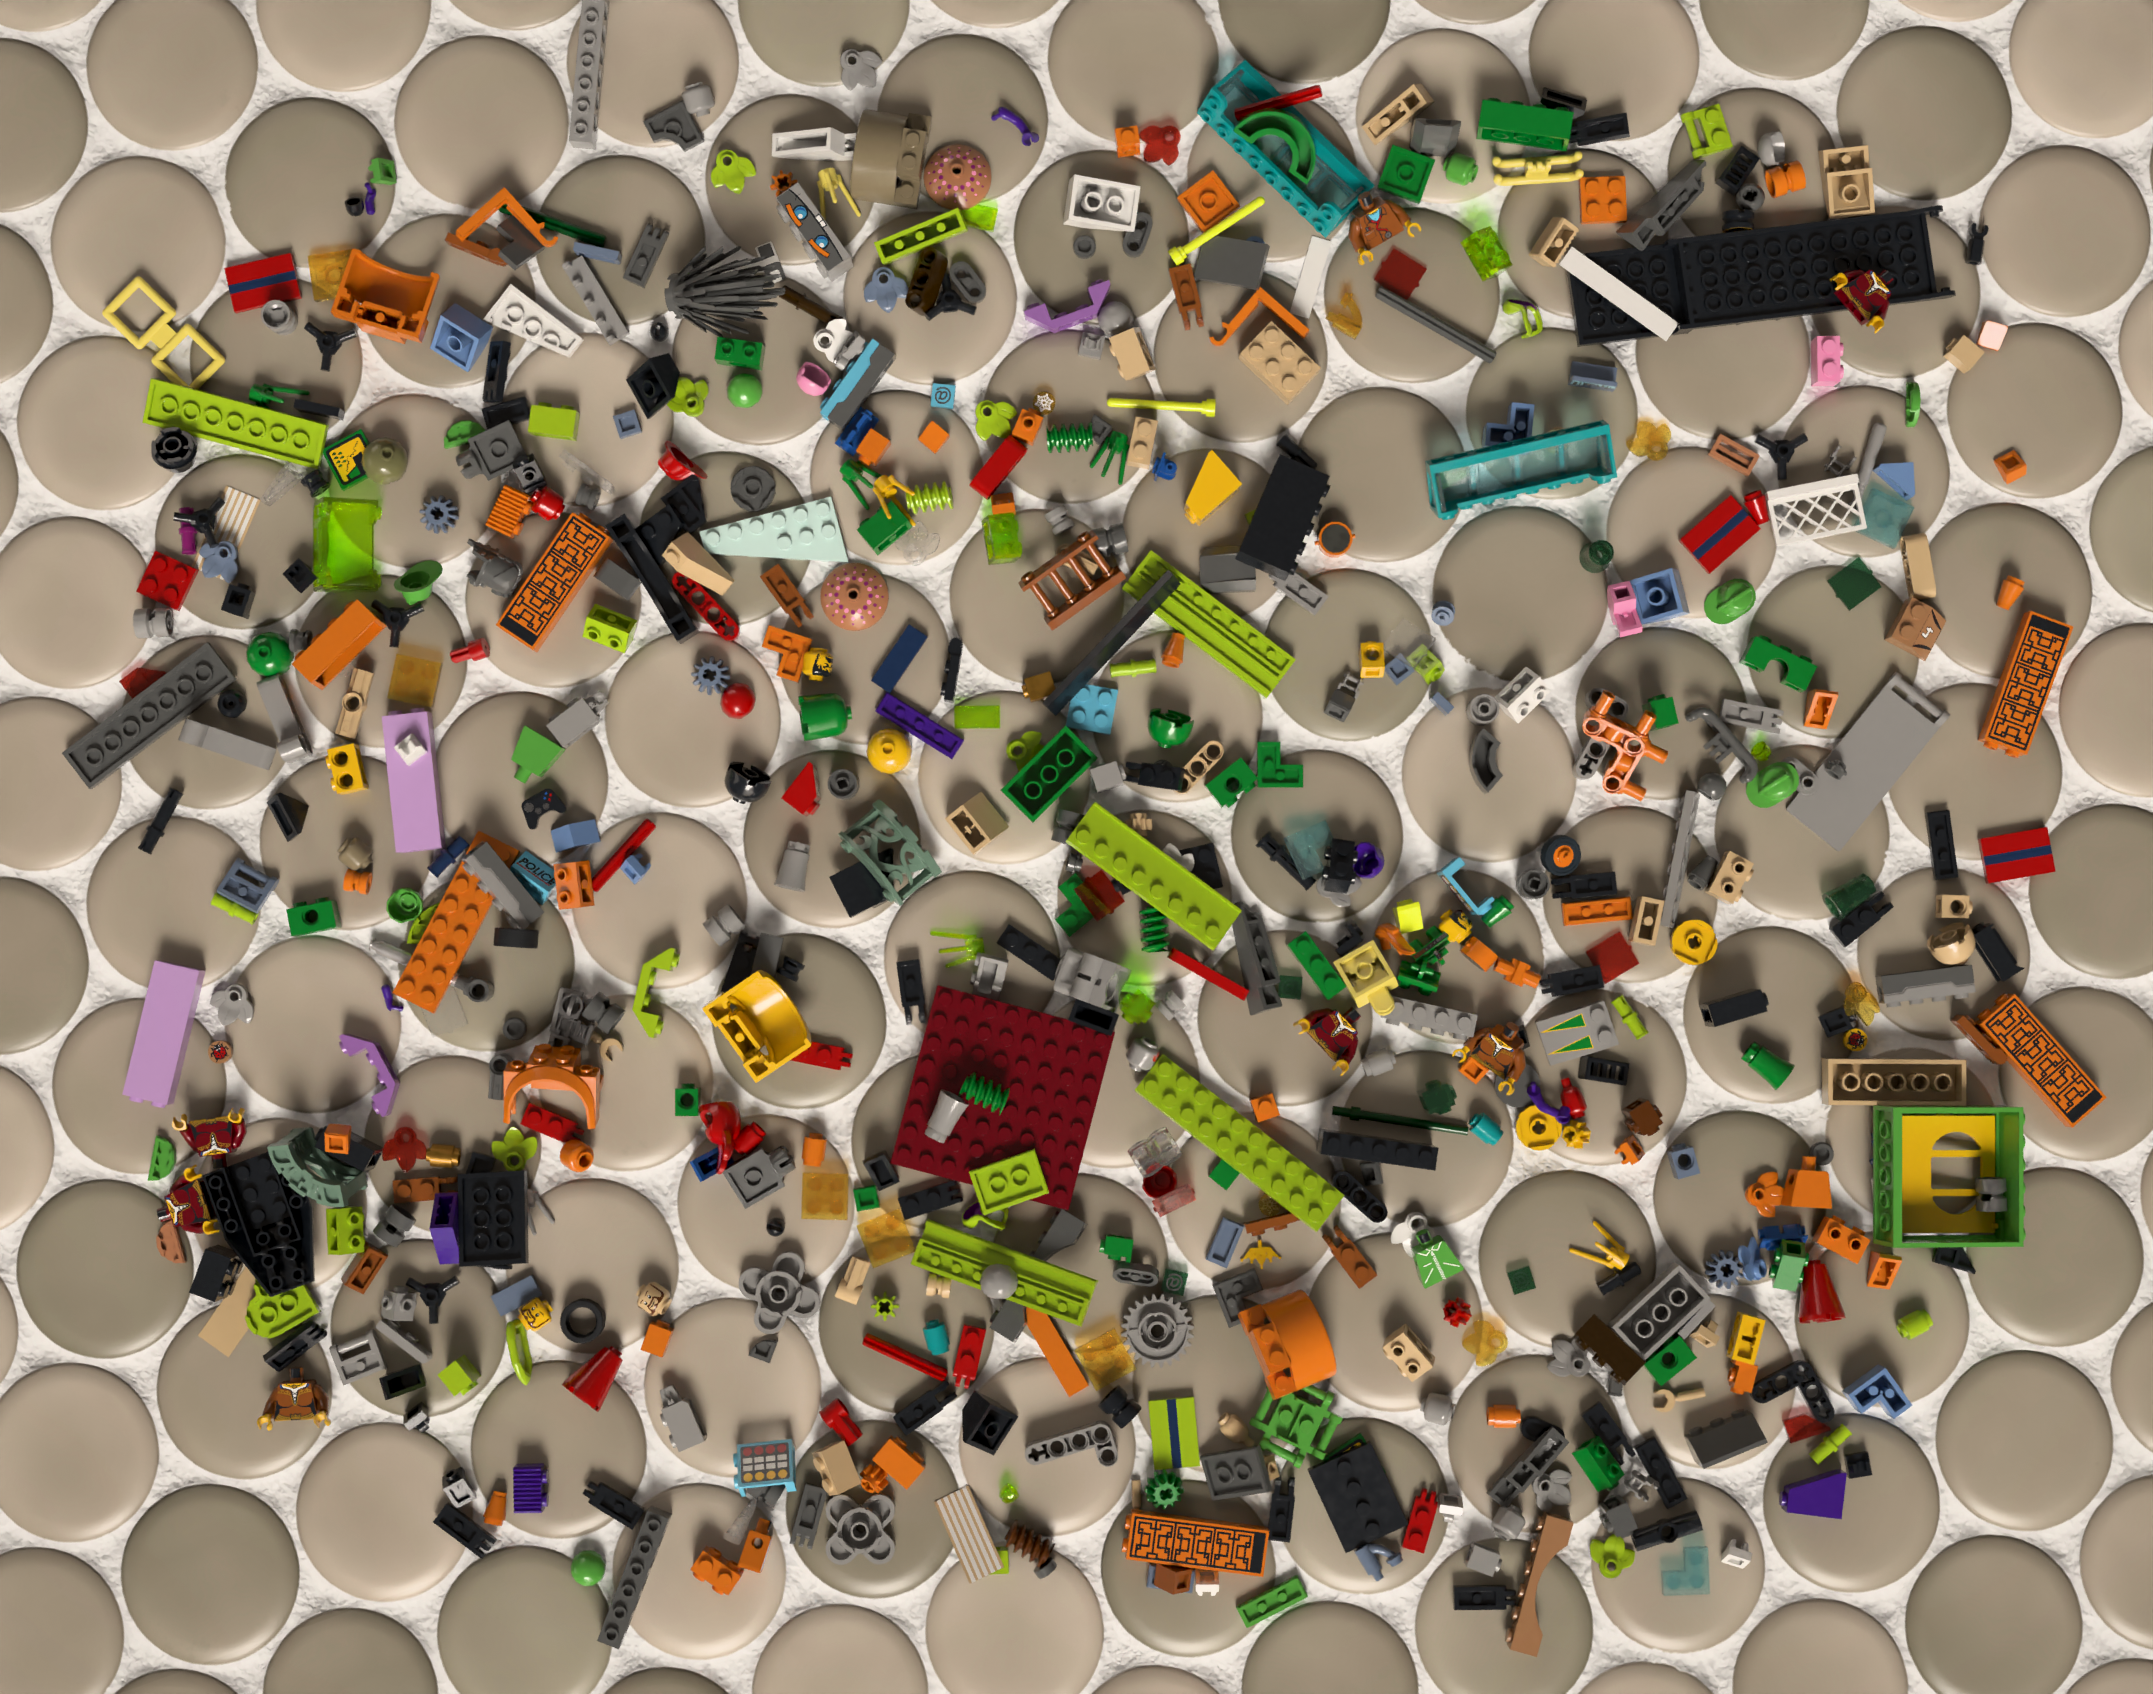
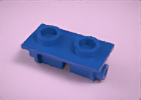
M860 407L835 444L851 456H854L856 449L871 428L874 429L879 419L869 410Z
M1165 452L1162 458L1157 456L1152 471L1155 474L1154 481H1157L1158 477L1172 480L1176 475L1177 466L1173 461L1165 459Z
M1799 1223L1783 1225V1233H1780L1779 1225L1762 1227V1229H1758L1759 1239L1763 1238L1759 1249L1775 1250V1248H1779L1782 1239L1806 1243L1808 1235H1804L1806 1233L1805 1226H1800Z

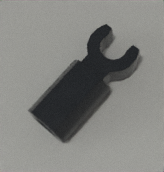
M1976 223L1970 226L1969 234L1972 238L1969 239L1966 264L1980 265L1982 263L1985 244L1983 237L1988 233V225L1983 226L1982 233L1976 231Z

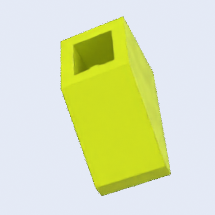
M1412 899L1396 902L1397 907L1392 908L1400 933L1404 934L1423 929L1419 902H1413Z

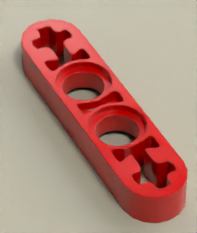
M679 572L675 573L672 578L674 588L724 640L729 642L736 640L740 635L738 624L698 582L690 578L686 582L691 587L694 584L697 587L691 589L686 596L685 592H688V590L683 585L678 586V578L680 576L685 578L686 576ZM702 592L705 596L703 603L695 604L692 601L693 594ZM712 608H717L720 611V617L715 621L708 618V612ZM725 617L728 618V620L724 621L727 626L735 627L733 629L735 633L733 636L729 634L725 636L726 630L721 625L718 629L716 628V625L720 624Z
M1173 947L1167 956L1172 961L1245 1001L1250 992Z

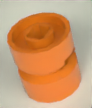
M1798 160L1784 164L1783 168L1776 166L1765 171L1766 186L1772 198L1786 195L1788 190L1796 192L1806 187L1805 173Z

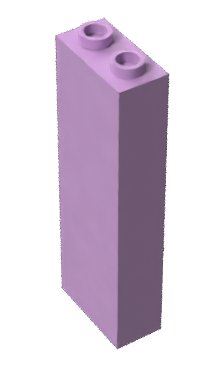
M425 708L411 709V713L402 714L401 710L389 711L388 716H382L396 853L446 848L432 713L425 711ZM413 733L427 750V753L408 766L394 747Z
M162 960L154 961L122 1094L130 1096V1101L143 1103V1100L152 1101V1106L160 1108L174 1104L205 970Z

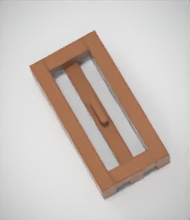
M1722 434L1718 435L1708 453L1709 456L1745 476L1750 475L1760 456ZM1720 442H1723L1724 444L1732 447L1733 449L1741 452L1742 454L1752 458V461L1750 462L1745 458L1735 454L1734 452L1726 449L1725 447L1719 445ZM1716 450H1718V451H1720V452H1722V453L1728 455L1729 457H1731V458L1737 460L1738 462H1740V463L1746 465L1748 468L1746 469L1745 467H1743V466H1741V465L1735 463L1734 461H1732V460L1726 458L1725 456H1723V455L1717 453Z

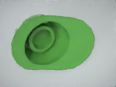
M433 560L417 563L404 575L395 580L394 588L402 592L409 605L425 600L432 593L433 582L442 574V565Z
M1734 578L1727 581L1707 596L1704 602L1706 616L1717 624L1733 622L1754 606L1756 601L1754 588L1748 581Z
M1776 762L1759 771L1755 778L1746 786V794L1749 801L1757 807L1769 808L1789 797L1796 791L1799 785L1797 770L1786 762Z

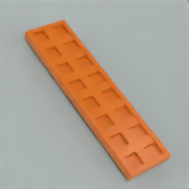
M478 830L466 854L480 842L485 841L510 869L520 851ZM463 861L392 992L433 1014L437 1011L493 904L491 901L494 899L489 892L485 894L477 885L479 880L474 874L470 876L462 866L465 864Z

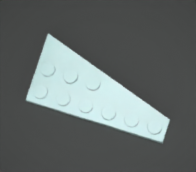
M832 497L699 531L703 547L710 555L849 563Z

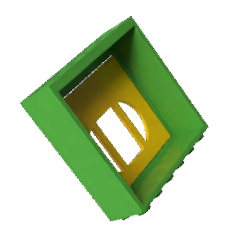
M1873 1105V1244L1892 1248L2024 1247L2026 1237L2024 1229V1216L2026 1213L2024 1193L2026 1187L2023 1182V1171L2026 1164L2023 1158V1148L2025 1147V1137L2023 1135L2025 1114L2023 1107L2004 1105ZM1902 1113H1936V1115H1902ZM1950 1113H1994V1116L1950 1115ZM1951 1132H1962L1975 1140L1979 1149L1933 1150L1932 1147L1943 1135ZM1980 1157V1177L2006 1178L2007 1191L2003 1193V1196L2007 1197V1211H1976V1204L1968 1211L1960 1214H1950L1941 1210L1933 1201V1196H1979V1193L1975 1189H1932L1931 1158ZM1902 1233H1994V1235H1902Z

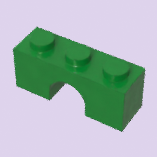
M1759 635V637L1754 636L1750 639L1739 663L1757 672H1762L1770 660L1778 661L1784 669L1780 683L1800 693L1806 691L1817 668L1816 665L1812 664L1813 660L1803 655L1798 657L1792 654V650L1786 646L1780 645L1778 647L1772 644V640L1766 636Z
M1306 931L1286 944L1326 1000L1331 999L1347 987Z

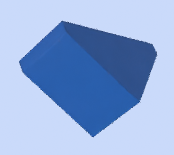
M718 1147L690 1161L700 1182L716 1174L719 1156ZM732 1156L728 1160L727 1166L734 1162Z

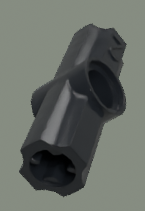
M1694 1510L1669 1519H1660L1654 1524L1633 1530L1634 1533L1631 1535V1539L1638 1552L1662 1543H1673L1676 1539L1702 1531L1703 1528L1698 1513ZM1671 1526V1533L1667 1536H1662L1661 1531L1663 1527Z

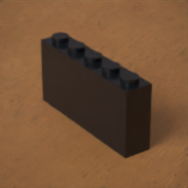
M1280 454L1235 559L1284 581L1289 574L1294 575L1298 566V562H1295L1297 554L1302 555L1307 543L1303 542L1305 535L1310 536L1315 524L1311 523L1313 516L1318 517L1322 504L1319 502L1321 497H1326L1331 485L1327 484L1330 476Z
M1319 1128L1316 1151L1322 1155L1435 1171L1439 1148L1432 1144Z

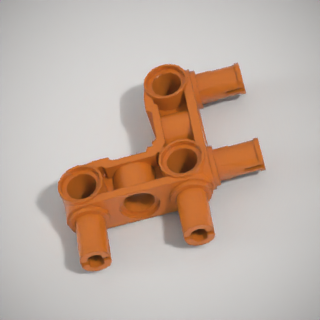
M1604 690L1596 705L1589 708L1584 714L1582 724L1585 734L1599 742L1604 741L1616 747L1617 750L1613 759L1609 760L1603 773L1602 787L1607 793H1625L1642 801L1647 789L1629 781L1632 772L1644 755L1663 764L1669 751L1652 744L1649 739L1648 732L1657 717L1653 712L1645 710L1638 724L1632 726L1607 714L1615 699V695ZM1596 720L1599 724L1592 726L1588 724V721ZM1637 740L1640 742V744L1634 746L1631 745L1629 741ZM1614 777L1618 779V782L1611 783L1607 779Z

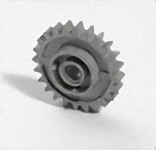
M1152 1293L1150 1300L1145 1295L1143 1296L1142 1303L1135 1300L1136 1308L1129 1306L1128 1309L1131 1314H1124L1123 1317L1127 1322L1121 1323V1327L1126 1329V1331L1121 1332V1336L1127 1337L1123 1345H1130L1127 1350L1128 1354L1135 1352L1134 1360L1141 1357L1142 1365L1150 1361L1151 1368L1154 1367L1155 1362H1158L1162 1368L1164 1361H1167L1170 1366L1172 1365V1358L1180 1361L1178 1354L1186 1355L1184 1347H1191V1343L1187 1339L1194 1338V1334L1188 1332L1194 1328V1325L1188 1324L1192 1317L1184 1315L1188 1309L1186 1307L1179 1308L1181 1305L1180 1300L1174 1304L1173 1296L1165 1300L1164 1293L1161 1294L1159 1299ZM1154 1325H1161L1164 1328V1332L1160 1336H1154L1151 1333V1328Z

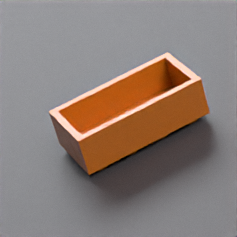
M358 599L355 602H349L345 606L344 612L338 618H333L328 623V628L322 634H317L311 640V645L306 650H301L294 658L295 661L292 665L311 684L321 690L387 627L384 622Z

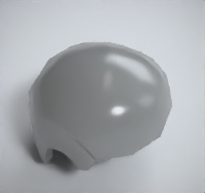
M1780 131L1764 134L1758 143V156L1761 162L1768 167L1782 165L1785 162V145Z
M1108 302L1099 311V326L1106 334L1115 336L1133 328V312L1122 302Z
M1003 1264L988 1266L982 1272L980 1279L981 1290L987 1297L993 1299L1009 1298L1016 1291L1018 1284L1016 1272L1010 1266Z

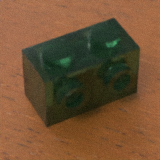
M1438 1079L1425 1083L1426 1088L1417 1091L1424 1112L1427 1114L1436 1113L1442 1115L1452 1110L1451 1106L1456 1105L1454 1099L1457 1098L1453 1086Z

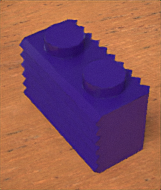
M544 1463L516 1464L513 1467L514 1513H542L545 1507H548L549 1494L548 1492L545 1493L544 1483H548L549 1474L548 1469H544Z

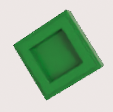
M876 1185L853 1189L857 1212L880 1208Z

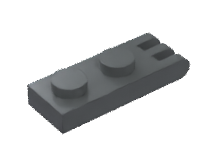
M649 223L623 276L624 280L644 289L669 236V232L664 231L661 238H658L661 229L658 227L655 228L653 234H650L653 225Z
M810 1483L805 1484L790 1544L794 1545L796 1536H799L801 1538L798 1546L803 1547L805 1538L810 1539L807 1549L812 1550L827 1492L823 1487Z

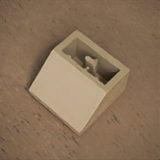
M982 792L962 804L945 818L973 855L977 854L1009 828L1008 824Z

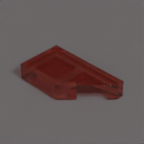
M136 668L119 682L133 699L167 672Z
M1804 1413L1782 1420L1789 1443L1831 1431L1829 1426Z

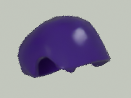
M1361 842L1354 849L1358 851V858L1356 864H1353V868L1359 877L1371 879L1376 877L1383 869L1384 855L1374 844Z

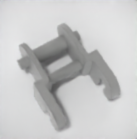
M1840 445L1830 455L1831 461L1824 465L1826 467L1824 471L1829 470L1836 477L1844 476L1842 475L1844 470L1850 469L1853 462L1857 459L1854 456L1848 465L1838 461L1836 454L1841 448ZM1833 462L1842 467L1840 472L1831 466Z
M1348 671L1347 674L1344 673L1345 679L1343 683H1339L1337 690H1340L1341 687H1346L1354 691L1356 701L1360 693L1357 690L1360 684H1364L1362 682L1363 678L1358 679L1350 675V671ZM1347 679L1357 683L1356 688L1346 684Z
M1636 1470L1632 1471V1478L1630 1480L1624 1481L1626 1488L1635 1493L1634 1496L1639 1500L1643 1497L1644 1502H1647L1649 1497L1640 1488L1646 1484L1648 1486L1654 1484L1655 1489L1659 1487V1483L1649 1475L1646 1477ZM1636 1479L1641 1482L1638 1486L1634 1484Z

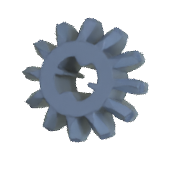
M443 495L439 496L438 501L434 496H431V504L426 501L423 502L427 509H420V513L426 516L422 517L420 521L427 523L425 528L428 531L433 529L435 534H439L442 529L444 533H448V525L452 528L456 526L452 523V520H459V516L453 514L458 511V507L452 506L453 500L451 499L445 501ZM439 510L444 513L443 517L439 516L440 519L435 517L436 512L440 513Z
M714 656L710 657L709 663H707L705 658H701L703 666L695 664L694 667L699 672L691 673V676L699 677L693 681V685H700L699 691L701 693L707 688V694L712 695L714 688L716 693L720 694V685L724 688L728 687L723 682V679H731L730 675L723 674L729 670V667H721L724 662L722 659H719L715 664ZM710 670L716 673V676H713L715 677L713 681L706 679V676H709L707 672Z
M1719 1250V1257L1712 1253L1710 1256L1714 1261H1706L1705 1264L1710 1266L1711 1269L1705 1270V1274L1712 1275L1708 1281L1710 1283L1716 1282L1717 1288H1721L1724 1284L1726 1289H1730L1731 1282L1735 1285L1739 1284L1736 1279L1737 1276L1740 1278L1744 1277L1739 1272V1270L1743 1269V1265L1738 1264L1740 1261L1738 1255L1733 1257L1732 1251L1729 1250L1725 1255L1724 1250ZM1721 1267L1729 1268L1728 1273L1724 1272L1723 1275V1272L1720 1270Z

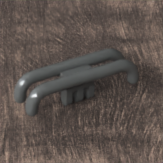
M1702 707L1690 711L1685 717L1686 721L1692 722L1702 718L1716 733L1713 738L1703 745L1704 749L1707 750L1712 745L1715 746L1709 754L1712 757L1717 752L1721 753L1715 759L1717 763H1720L1733 752L1745 767L1744 773L1740 776V782L1743 784L1751 782L1758 771V764L1751 753L1711 709Z

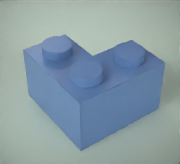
M1512 402L1508 407L1507 424L1486 423L1483 427L1482 448L1531 437L1535 404Z
M1879 1364L1842 1390V1393L1853 1408L1861 1414L1878 1402L1884 1412L1895 1419L1913 1406L1887 1369Z

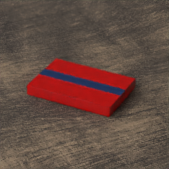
M291 253L224 268L235 313L262 308L271 300L288 302L302 298Z
M1730 495L1678 541L1702 568L1710 574L1761 528Z
M2047 827L1978 839L1986 884L2056 872Z

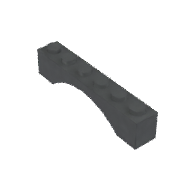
M1061 1209L1060 1213L1056 1211L1050 1220L1052 1226L1048 1232L1044 1231L1038 1240L1040 1244L1036 1252L1032 1250L1029 1256L1047 1261L1057 1252L1075 1245L1088 1224ZM1002 1299L1001 1302L1004 1304L1000 1311L996 1310L989 1321L992 1324L989 1328L1016 1343L1028 1323L1027 1307L1007 1299Z

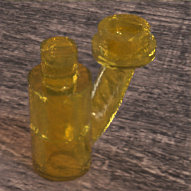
M1346 292L1340 304L1343 305V308L1349 307L1353 319L1346 317L1340 312L1336 315L1329 311L1325 319L1333 323V328L1355 340L1363 327L1362 315L1352 299L1353 293Z

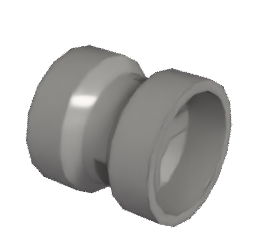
M1064 505L1044 515L1047 522L1052 524V531L1055 536L1075 526L1072 519L1066 515L1067 510Z
M1172 990L1166 993L1164 1001L1158 1000L1154 1004L1169 1021L1174 1017L1175 1011L1182 1010L1186 1006Z

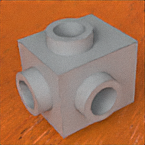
M394 1286V1290L384 1289V1297L381 1301V1317L392 1321H413L417 1294L408 1291V1287Z

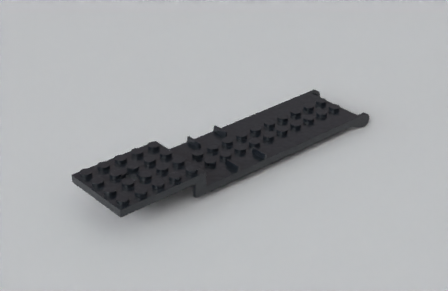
M1942 205L1887 214L1669 239L1660 245L1646 246L1643 251L1635 247L1583 254L1679 324L1671 335L1688 334L1694 329L1734 324L1740 325L1775 319L1777 321L1784 318L1849 311L1834 294L1837 291L1835 290L1837 283L1833 280L1830 281V278L1838 273L1861 269L1865 273L1873 270L1876 275H1879L1883 270H1887L1893 277V281L1886 286L1891 291V296L1888 298L1889 306L1947 299L1956 296L1955 290H1950V287L1941 288V292H1937L1926 215H1930V218L1939 217V213L1943 212ZM1567 271L1577 347L1659 337Z

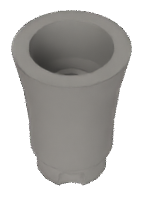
M788 841L787 850L784 852L783 861L774 883L775 886L805 892V879L810 856L808 855L809 845Z
M941 1089L936 1106L927 1123L928 1127L925 1135L940 1143H944L963 1112L969 1106V1103L963 1098L958 1097V1095Z

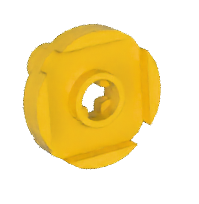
M1701 920L1683 921L1672 932L1670 939L1672 953L1679 961L1688 965H1698L1707 962L1714 956L1718 945L1713 928ZM1696 936L1698 937L1697 942L1700 944L1692 949L1688 940Z
M1534 1104L1526 1107L1518 1114L1515 1122V1132L1517 1138L1524 1146L1541 1151L1551 1148L1558 1140L1562 1132V1124L1555 1117L1540 1111ZM1536 1121L1544 1124V1129H1541L1540 1134H1537L1536 1130H1532V1126L1535 1125Z

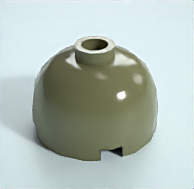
M383 437L377 438L367 445L363 451L361 464L369 479L375 483L385 485L396 480L398 481L403 477L407 469L408 458L406 450L401 443L395 439Z

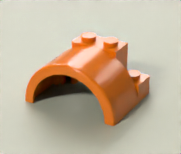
M352 249L331 313L336 318L356 323L361 331L402 344H405L407 339L422 343L429 323L427 316L440 276L434 272H431L430 276L404 273L376 262L366 256L361 250Z
M1303 1290L1294 1291L1237 1314L1265 1376L1264 1380L1273 1401L1336 1374V1360L1329 1336L1316 1307ZM1265 1317H1267L1270 1321V1323L1264 1325ZM1289 1367L1291 1377H1288L1283 1370Z

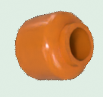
M577 1139L566 1142L560 1151L561 1163L574 1172L587 1170L594 1160L593 1149Z

